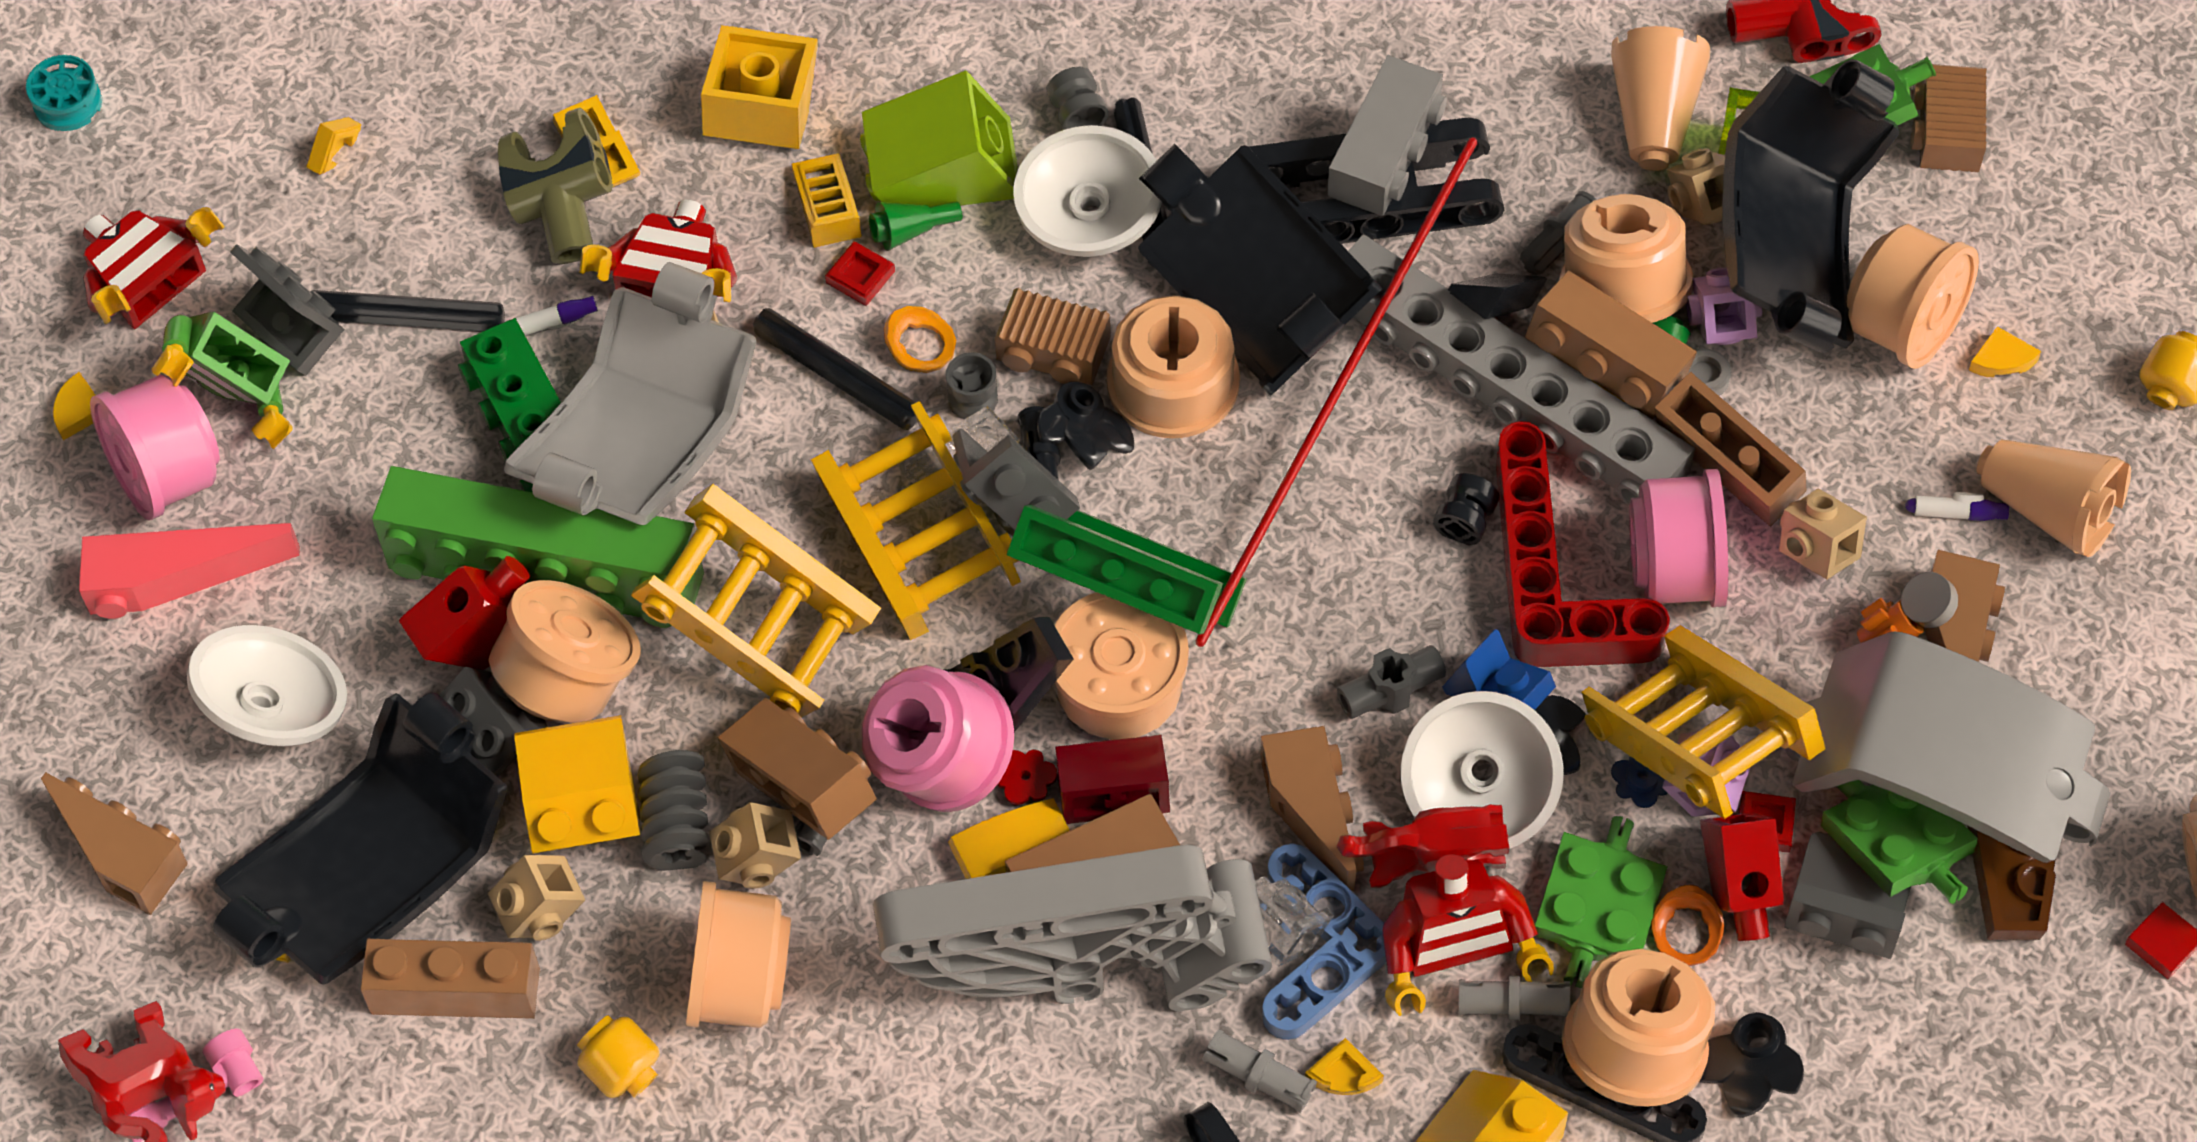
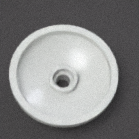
M1079 126L1057 132L1037 144L1026 155L1017 171L1013 196L1018 218L1025 230L1037 242L1065 255L1092 257L1123 249L1139 239L1151 227L1160 211L1162 202L1138 179L1156 162V159L1151 151L1138 139L1114 128ZM1087 206L1098 207L1095 211H1083Z
M241 625L219 630L207 636L197 645L188 664L187 685L199 709L224 731L255 744L279 747L300 745L317 740L329 733L338 724L347 701L346 683L334 661L308 640L273 627Z
M1466 692L1452 696L1435 705L1413 728L1402 755V789L1405 800L1414 817L1420 811L1433 808L1483 807L1489 804L1502 805L1503 823L1507 826L1509 849L1530 839L1546 824L1557 806L1563 786L1562 754L1549 725L1534 709L1524 702L1498 692ZM1479 760H1486L1493 767V774L1486 780H1479L1472 773L1473 764Z

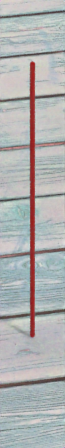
M1469 138L1216 601L1205 633L1198 634L1195 640L1198 647H1203L1211 635L1477 145L1476 138Z

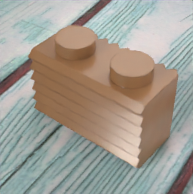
M1932 64L1936 76H1932L1912 87L1911 98L1916 110H1920V120L1913 121L1911 150H1920V168L1979 172L1987 143V69Z
M1016 288L1012 293L995 336L996 360L1002 361L1006 367L1016 372L1023 373L1033 369L1048 373L1053 379L1062 384L1081 382L1093 385L1111 338L1110 314L1107 311L1100 312L1096 308L1081 307L1077 303L1071 304L1067 300L1062 302L1058 298L1052 299L1048 295L1041 296L1039 293L1032 294L1029 290L1022 291L1020 288Z

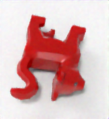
M1491 804L1483 807H1443L1420 811L1411 824L1396 828L1387 827L1382 822L1363 823V832L1366 836H1340L1337 844L1338 850L1346 858L1372 856L1374 871L1369 879L1371 888L1387 886L1392 881L1400 880L1406 874L1417 870L1426 873L1435 871L1437 861L1445 855H1459L1467 862L1478 860L1482 861L1484 866L1505 869V855L1509 854L1507 826L1503 823L1502 805Z
M157 1001L133 1010L138 1038L134 1039V1046L122 1049L114 1054L113 1047L107 1039L99 1042V1046L94 1053L90 1052L87 1048L92 1044L91 1036L84 1029L58 1039L60 1057L71 1077L90 1092L94 1111L101 1115L103 1124L118 1137L143 1139L145 1142H167L166 1133L160 1125L145 1117L131 1116L145 1106L167 1096L170 1098L174 1114L186 1136L191 1141L195 1140L198 1134L196 1121L213 1110L215 1100L226 1091L221 1075L194 1066L184 1045L163 1029L165 1026L163 1011Z

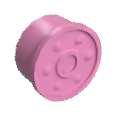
M161 374L115 395L104 391L91 398L92 419L104 454L117 481L143 518L150 521L164 514L165 506L214 484L217 471L216 465L220 461L218 445L201 405L186 386L178 385L175 387L170 377Z
M1704 469L1702 476L1647 479L1639 486V497L1631 498L1629 506L1630 549L1635 586L1644 588L1646 599H1653L1661 604L1709 601L1712 608L1725 607L1728 597V543L1724 496L1718 469Z
M928 665L905 668L886 680L870 700L862 723V751L870 771L885 786L901 791L908 799L922 807L939 812L963 810L985 798L1003 777L1008 767L1014 744V726L1010 709L1003 696L993 685L968 673L947 672Z

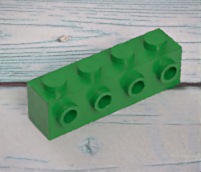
M516 318L460 341L465 361L458 364L460 374L469 392L478 389L484 399L478 402V407L490 431L499 428L504 439L498 441L505 461L561 404ZM522 479L519 480L522 491L533 492L532 483Z

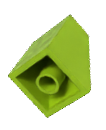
M967 70L861 112L864 132L860 134V142L868 158L869 173L865 175V181L868 191L875 201L928 205V207L952 202H959L960 206L1014 199V181L1018 165L1010 117Z

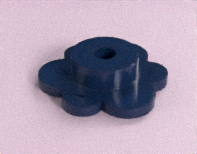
M1631 756L1629 761L1619 760L1613 764L1611 776L1618 782L1616 794L1620 798H1631L1638 807L1650 808L1657 802L1658 796L1668 794L1662 788L1665 779ZM1639 775H1644V776H1646V778H1645V779H1641V778H1639L1638 776H1639Z

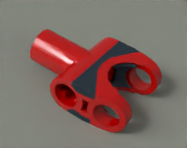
M1728 0L1726 4L1727 27L1732 42L1741 43L1787 36L1793 59L1798 63L1835 59L1865 51L1873 47L1882 36L1879 22L1875 17L1846 12L1837 8L1830 0ZM1866 32L1865 34H1863V35H1861V36L1854 37V36H1856V35H1858V34H1860V33Z

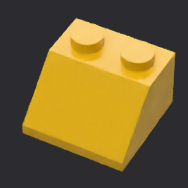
M721 25L701 92L703 136L799 149L809 115L818 39Z
M622 715L514 733L522 801L532 854L640 835L639 810Z
M1472 1070L1415 1142H1559L1564 1136L1568 1112L1523 1080Z

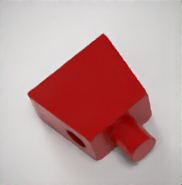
M506 556L492 571L464 565L453 571L398 621L424 660L485 670L490 667L488 659L492 647L507 621L508 604L515 591L530 578L529 572L521 562L511 556Z
M1749 812L1730 815L1726 819L1722 817L1701 819V832L1712 895L1720 909L1734 913L1737 941H1751L1770 937L1766 908L1780 906L1784 903L1775 818ZM1749 873L1750 884L1742 891V880Z

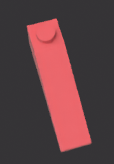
M291 523L82 537L79 592L90 615L97 614L108 619L121 618L127 612L144 611L300 556V546Z

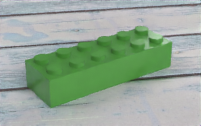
M391 466L372 517L388 568L401 577L416 580L420 579L423 575L444 580L453 571L464 565L492 571L506 556H511L521 562L529 572L530 578L524 584L538 580L568 583L600 597L621 614L641 617L647 623L660 628H668L672 625L660 623L649 617L643 611L642 603L633 598L631 594L636 586L653 575L664 581L696 531L694 523L659 516L654 517L646 525H639L597 508L586 515H580L534 497L533 492ZM702 562L680 594L694 605L704 576Z

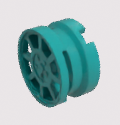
M72 55L49 57L38 63L27 77L26 92L36 117L49 129L72 131L89 124L91 118L101 109L102 94L93 70L86 61ZM65 63L75 64V65H77L78 67H77V68L65 67ZM59 64L58 69L52 70L50 72L45 70L50 66Z

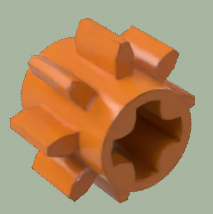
M1879 598L1861 611L1864 620L1860 622L1862 627L1857 630V637L1860 643L1889 632H1903L1918 637L1924 632V627L1915 623L1904 613L1901 600L1895 604L1892 601L1886 604L1882 598Z

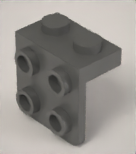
M236 244L230 253L259 279L232 312L276 352L289 359V364L297 371L307 375L345 330L331 317L336 309L315 291L311 290L310 292L300 284L303 281L302 278L281 261L277 263L257 246L249 252Z
M961 428L952 435L956 450L953 458L961 469L963 480L960 481V485L963 491L976 505L981 506L983 503L988 505L995 512V517L1001 527L1011 536L1014 535L1024 505H1032L1066 520L1080 509L1078 498L1010 435H1007L990 451H986Z
M465 666L439 695L471 721L473 725L472 732L476 734L471 755L497 777L515 758L517 759L514 733L548 728L544 719L531 715L507 697L496 683L491 671Z
M1816 832L1809 839L1784 928L1891 959L1906 915L1904 911L1911 886L1889 897L1829 834Z

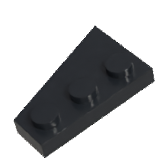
M1050 617L1032 618L995 639L993 645L987 649L965 656L960 659L961 663L955 667L943 670L947 672L968 673L993 685L1003 696L1010 709L1015 733L1074 658Z

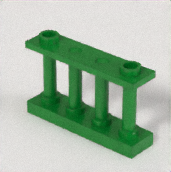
M1024 505L1006 554L1197 634L1205 633L1216 601L1232 572L1083 511L1077 510L1066 520L1032 505ZM1242 576L1217 624L1226 628L1230 626L1247 578Z

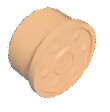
M1612 195L1594 200L1573 214L1565 225V264L1560 272V279L1569 270L1651 323L1671 316L1687 303V296L1691 295L1693 290V272L1690 263L1686 259L1685 223L1673 208L1657 199L1642 195Z
M1910 224L1899 226L1888 234L1882 235L1863 256L1849 287L1847 307L1849 308L1848 316L1853 332L1895 352L1898 361L1910 368L1917 369L1924 366L1952 334L1967 306L1978 272L1979 257L1977 250L1963 242L1950 244Z
M1176 295L1153 298L1131 309L1117 325L1112 342V357L1107 369L1108 395L1117 413L1137 430L1162 438L1194 436L1211 429L1226 417L1238 396L1240 372L1235 357L1231 328L1219 312L1197 299Z
M538 580L528 582L515 591L507 607V621L492 647L488 660L496 683L518 707L533 716L548 721L568 724L592 720L603 712L619 681L629 676L640 658L641 647L638 636L631 624L619 611L600 597L568 583Z
M1097 592L1079 599L1062 613L1056 621L1055 627L1074 660L1057 679L1055 685L1057 686L1058 701L1068 718L1088 734L1110 740L1140 737L1159 728L1175 711L1182 692V682L1187 672L1189 659L1188 639L1184 628Z
M703 881L686 1026L699 1028V1021L761 1028L768 1022L769 1011L781 1008L791 918L781 915L782 902L777 896L716 889V882Z
M1645 949L1614 952L1595 963L1584 981L1579 998L1573 1003L1567 1014L1562 1032L1565 1056L1571 1068L1585 1084L1609 1099L1634 1106H1659L1674 1102L1691 1092L1702 1078L1709 1056L1708 1040L1714 1026L1715 1002L1706 982L1688 964L1666 953Z

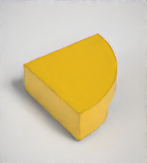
M350 117L320 123L306 167L319 175L333 169L337 165V163L332 161L333 156L344 144L350 147L354 145L362 124Z
M1997 326L1971 361L1969 371L1984 377H1994L1995 375L2016 372L2020 374L2026 372L2038 362L2041 351Z
M80 372L73 375L61 387L53 406L54 422L63 441L93 424L90 401L96 394Z
M1346 1038L1305 1072L1307 1078L1317 1081V1088L1337 1095H1355L1369 1091L1381 1084L1384 1079V1075Z

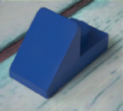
M1494 629L1460 665L1442 688L1445 694L1449 696L1473 691L1498 692L1514 697L1535 710L1556 688L1550 671L1510 658L1500 632Z

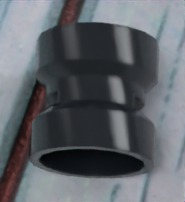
M1469 473L1456 474L1447 489L1448 501L1439 506L1433 518V525L1444 537L1468 546L1476 545L1481 541L1486 530L1485 518L1494 513L1500 500V494L1492 483L1482 477Z

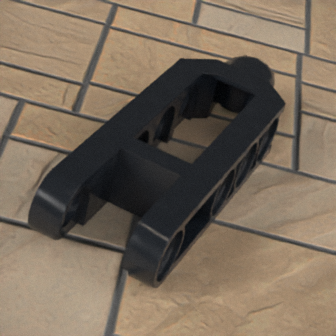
M1475 118L1443 120L1438 125L1430 123L1425 133L1428 134V141L1422 158L1418 163L1410 162L1406 172H1409V178L1405 191L1399 201L1391 200L1384 217L1374 218L1380 215L1334 198L1302 203L1323 225L1337 222L1324 226L1341 244L1357 242L1363 234L1372 240L1417 234L1444 183L1418 186L1415 171L1443 168L1446 166V163L1456 162L1467 143L1464 141H1468L1471 137L1476 138L1477 145L1469 160L1476 159L1483 154L1488 155L1490 146L1485 124ZM1346 134L1249 146V148L1284 184H1289L1290 188L1300 187V182L1329 178V167ZM1487 178L1457 181L1430 232L1485 225L1497 221L1505 210L1499 184ZM1484 202V203H1482V204L1472 205V204H1475V203Z

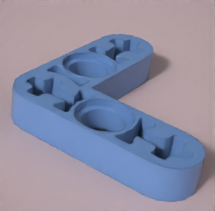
M1286 844L1275 849L1269 858L1267 870L1269 884L1327 942L1271 989L1264 998L1262 1006L1264 1026L1276 1038L1288 1040L1295 1039L1307 1032L1386 963L1382 934L1384 922L1310 850L1302 845ZM1286 862L1291 867L1298 863L1302 864L1301 877L1311 887L1305 898L1300 897L1304 895V884L1296 876L1282 877L1283 863ZM1323 897H1334L1342 902L1345 910L1341 916L1335 919H1325L1317 915L1314 910V904ZM1354 916L1358 917L1355 920L1354 930L1366 940L1373 936L1378 938L1377 952L1374 953L1368 948L1361 952L1356 950L1358 938L1347 927ZM1344 930L1342 935L1338 934L1340 931ZM1330 967L1341 974L1343 982L1334 990H1322L1315 986L1311 977L1316 970ZM1302 985L1308 997L1297 1007V1020L1293 1021L1289 1017H1285L1280 1021L1276 1019L1277 1004L1281 1003L1286 1008L1292 1006L1300 999L1301 989L1297 986ZM1311 1000H1313L1314 1002H1316L1317 1005H1313L1312 1002H1311Z

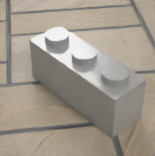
M1387 55L1329 167L1328 197L1380 216H1384L1392 199L1397 201L1401 199L1409 178V172H1406L1411 161L1418 163L1422 158L1428 141V134L1425 133L1430 123L1438 125L1445 111L1447 97L1441 95L1443 74Z

